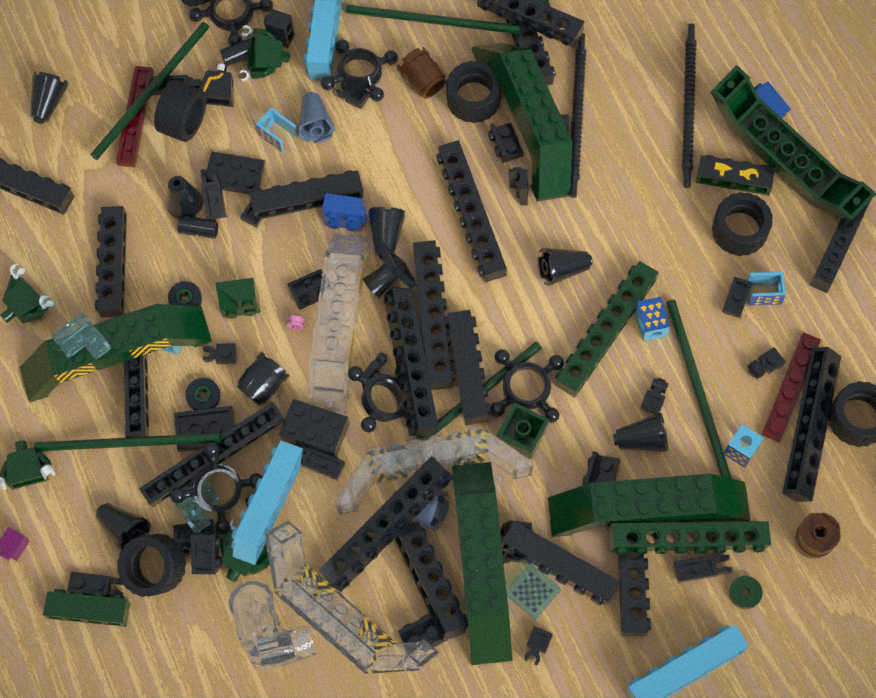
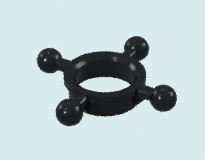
M211 0L210 6L206 10L199 8L191 9L189 17L194 22L201 21L203 17H210L218 28L230 31L231 35L228 37V43L231 46L242 41V37L238 34L237 30L243 28V26L251 21L254 10L261 9L264 12H269L273 8L272 0H260V2L255 3L251 0H243L246 4L244 13L238 18L228 20L216 14V7L222 0Z
M344 39L338 40L335 48L337 52L343 55L337 67V75L335 77H323L320 82L321 87L329 91L334 88L335 84L341 82L351 89H369L370 98L375 102L381 101L384 98V92L381 88L375 86L382 76L381 65L386 63L389 65L395 64L398 60L397 53L389 50L384 54V57H379L372 51L364 48L349 50L350 45L348 41ZM362 59L372 63L375 70L367 76L356 77L346 73L344 67L350 61Z
M499 349L494 355L495 361L498 364H504L508 371L505 374L502 386L505 399L501 402H493L490 405L491 415L500 417L504 414L505 408L508 405L517 403L529 410L540 407L545 412L544 417L550 419V423L556 422L560 417L559 411L546 403L551 391L548 373L562 368L564 365L563 358L560 355H553L549 359V364L542 368L531 362L514 365L510 361V355L507 350ZM520 370H532L541 376L544 383V391L538 398L525 401L513 394L510 380Z
M352 366L348 370L350 380L362 383L361 401L363 408L369 415V417H365L361 421L363 431L367 433L373 432L377 426L376 420L389 422L400 417L406 419L396 368L395 377L387 374H378L370 380L363 375V370L359 366ZM373 386H384L393 393L397 401L396 412L386 413L376 407L371 397Z
M208 442L204 446V453L209 457L210 464L203 467L196 474L192 489L174 488L170 493V498L174 503H182L185 498L194 497L201 508L217 513L218 521L215 524V529L219 534L224 535L228 529H231L230 522L226 519L225 511L231 509L238 502L242 488L250 486L255 489L258 479L263 478V476L254 473L249 479L241 480L238 473L232 467L218 463L219 445L215 442ZM215 472H223L230 475L235 484L232 498L222 505L208 504L201 496V485L204 479Z

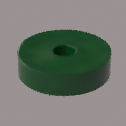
M750 576L736 578L729 588L730 600L741 609L754 608L760 602L763 594L760 583ZM744 589L748 590V591H749V595H748V596H745V595L742 593V590H744Z

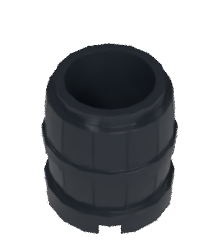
M260 352L256 357L257 359L246 368L236 386L259 406L262 403L265 404L275 395L283 381L290 377L280 365L271 358L268 359L263 352Z

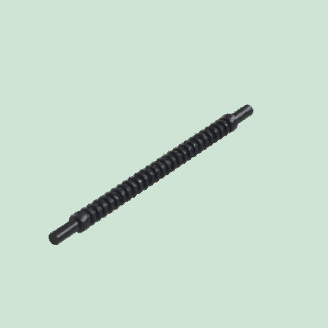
M692 23L688 24V39L685 41L686 75L684 76L685 107L683 108L685 112L683 113L684 140L682 141V147L684 148L682 150L684 153L682 154L684 188L691 187L692 153L694 152L692 148L694 147L693 120L695 119V113L693 111L695 110L694 88L696 82L695 56L697 41L695 40V24Z
M585 33L581 34L578 40V49L575 51L576 66L574 67L575 80L573 86L575 89L573 90L574 103L572 104V111L574 112H572L573 121L571 122L573 125L571 127V187L569 193L571 198L577 197V182L580 179L579 163L581 160L579 158L581 157L582 107L584 106L582 102L584 101V70L586 69Z

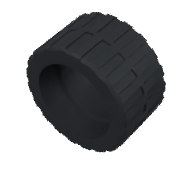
M468 61L456 66L450 72L446 82L447 105L456 118L464 122H483L497 112L501 101V86L492 67L481 61ZM468 83H480L486 86L491 93L480 101H467L461 98L457 91Z
M177 80L170 82L163 90L154 114L156 131L183 142L191 140L197 133L205 114L207 104L205 92Z
M738 192L726 197L719 204L712 225V235L717 245L722 250L729 252V254L737 256H747L757 252L763 247L772 227L773 215L771 209L764 200L751 193ZM734 213L747 214L757 222L759 231L749 236L738 235L728 228L725 218Z
M862 381L848 384L847 387H844L838 393L832 403L829 425L835 436L842 442L844 441L848 445L856 447L869 446L872 443H876V427L862 429L851 424L845 416L844 405L851 400H861L870 404L876 411V384Z
M150 534L138 536L126 543L120 551L117 571L124 587L130 590L131 593L141 597L163 594L176 588L182 581L186 566L185 553L180 544L168 535ZM147 546L157 549L164 560V573L156 584L149 582L143 576L140 569V557Z

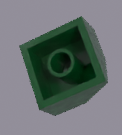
M254 278L216 283L218 301L223 318L233 319L240 315L254 316L256 313H261L259 292Z
M514 403L496 436V442L531 460L542 440L550 419Z

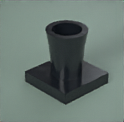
M384 243L381 244L378 250L385 263L363 278L366 286L378 298H381L386 290L398 279L410 289L414 288L417 283L407 264Z

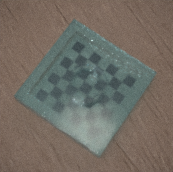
M531 564L527 566L507 590V597L536 621L558 595L561 588Z

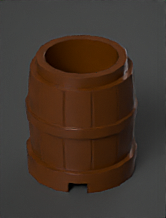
M422 47L423 50L417 48L407 54L402 59L404 62L402 66L398 64L397 71L420 97L427 99L437 94L444 87L446 76L437 62L430 57L429 52Z
M811 513L804 518L796 531L795 544L798 551L810 559H819L828 555L841 539L840 525L834 517L827 513ZM816 531L820 532L823 538L821 536L817 537Z

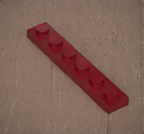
M135 66L126 111L152 82L154 73L152 67ZM148 101L122 131L116 159L117 166H136Z
M804 332L802 333L761 434L762 436L780 443L806 379L812 348H818L821 339Z

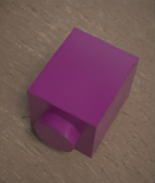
M8 527L0 539V556L8 561L10 558L17 561L30 541L24 535Z

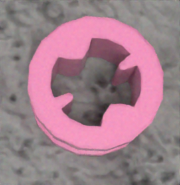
M295 315L288 317L290 322L287 323V327L289 329L297 331L304 329L302 325L305 323L304 318Z

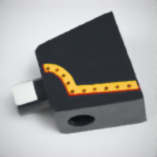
M217 64L216 71L208 70L205 72L199 89L205 92L207 105L234 106V80L232 73L226 72L227 66L224 64Z

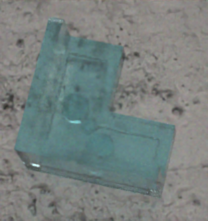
M84 312L52 335V338L68 358L84 346L96 360L111 349L109 343Z
M205 478L201 485V496L205 502L214 505L220 501V498L207 478ZM191 482L190 484H188L187 486H185V487L182 488V489H183V490L192 489V484H193V482ZM194 497L185 498L182 503H175L194 533H198L212 524L204 509L197 504Z

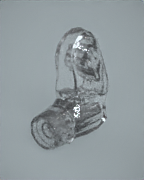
M248 581L239 585L231 593L229 607L233 616L235 632L252 666L255 668L284 666L316 655L310 625L289 627V630L281 628L278 616L274 611L273 593L267 585L258 581Z

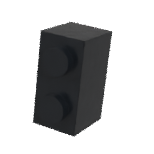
M271 9L269 15H266L264 18L265 28L276 36L277 40L283 43V47L289 48L295 35L292 16Z

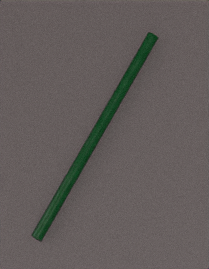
M356 5L346 6V13L511 34H520L521 25Z
M202 22L92 151L90 155L95 160L101 157L210 28L207 23Z
M669 300L666 304L720 475L732 479L676 301Z
M534 342L511 362L514 365L526 362L542 349L540 344ZM503 367L482 384L487 386V392L504 380L505 374L508 371L506 367ZM462 403L457 404L437 420L439 429L431 436H417L391 457L388 461L395 468L462 414Z
M221 433L48 441L35 442L33 448L37 452L208 442L219 443L222 441Z

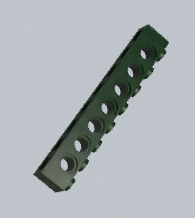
M641 261L636 266L632 265L628 271L629 276L626 281L623 279L620 282L617 294H612L607 302L609 304L607 308L599 312L596 324L592 323L586 332L588 334L586 338H581L578 342L575 354L571 353L565 362L567 364L565 368H560L555 378L558 388L574 398L577 396L638 308L637 302L645 298L656 282L659 274L658 271ZM637 281L641 285L635 286L632 284V282ZM628 296L631 298V300L625 301L622 299V297ZM616 310L621 314L616 316L612 314V311ZM607 325V326H609L611 329H610V330H603V329L601 328V326ZM598 340L600 344L593 345L591 341ZM587 355L590 359L582 360L580 356ZM577 370L580 374L574 376L570 371Z
M769 521L612 523L607 528L609 552H615L617 555H624L628 552H635V554L640 555L647 554L648 551H655V554H665L667 551L683 554L687 553V551H694V553L700 554L706 553L707 550H714V553H724L726 550L742 553L746 550H753L754 553L764 552L766 548L771 546ZM686 534L693 538V543L686 539ZM705 534L712 537V542L707 541ZM725 534L730 535L732 542L726 540ZM744 534H748L750 536L751 542L745 539ZM646 535L652 536L654 543H650ZM666 535H670L674 542H669L666 539ZM626 536H632L634 543L628 542Z

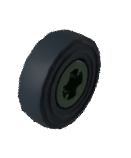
M181 281L170 289L168 302L169 305L200 306L202 294L194 283ZM182 296H184V297H185V296H188L189 299H188V300L184 299V300L182 301V298H181V297H182Z
M198 378L192 381L186 390L187 403L193 410L215 408L220 400V390L217 384L208 378ZM202 391H203L204 393H205V391L207 392V393H206V396H207V397L204 398V399H203L202 397H201V399L199 398V397H200V394H199V393L202 392Z

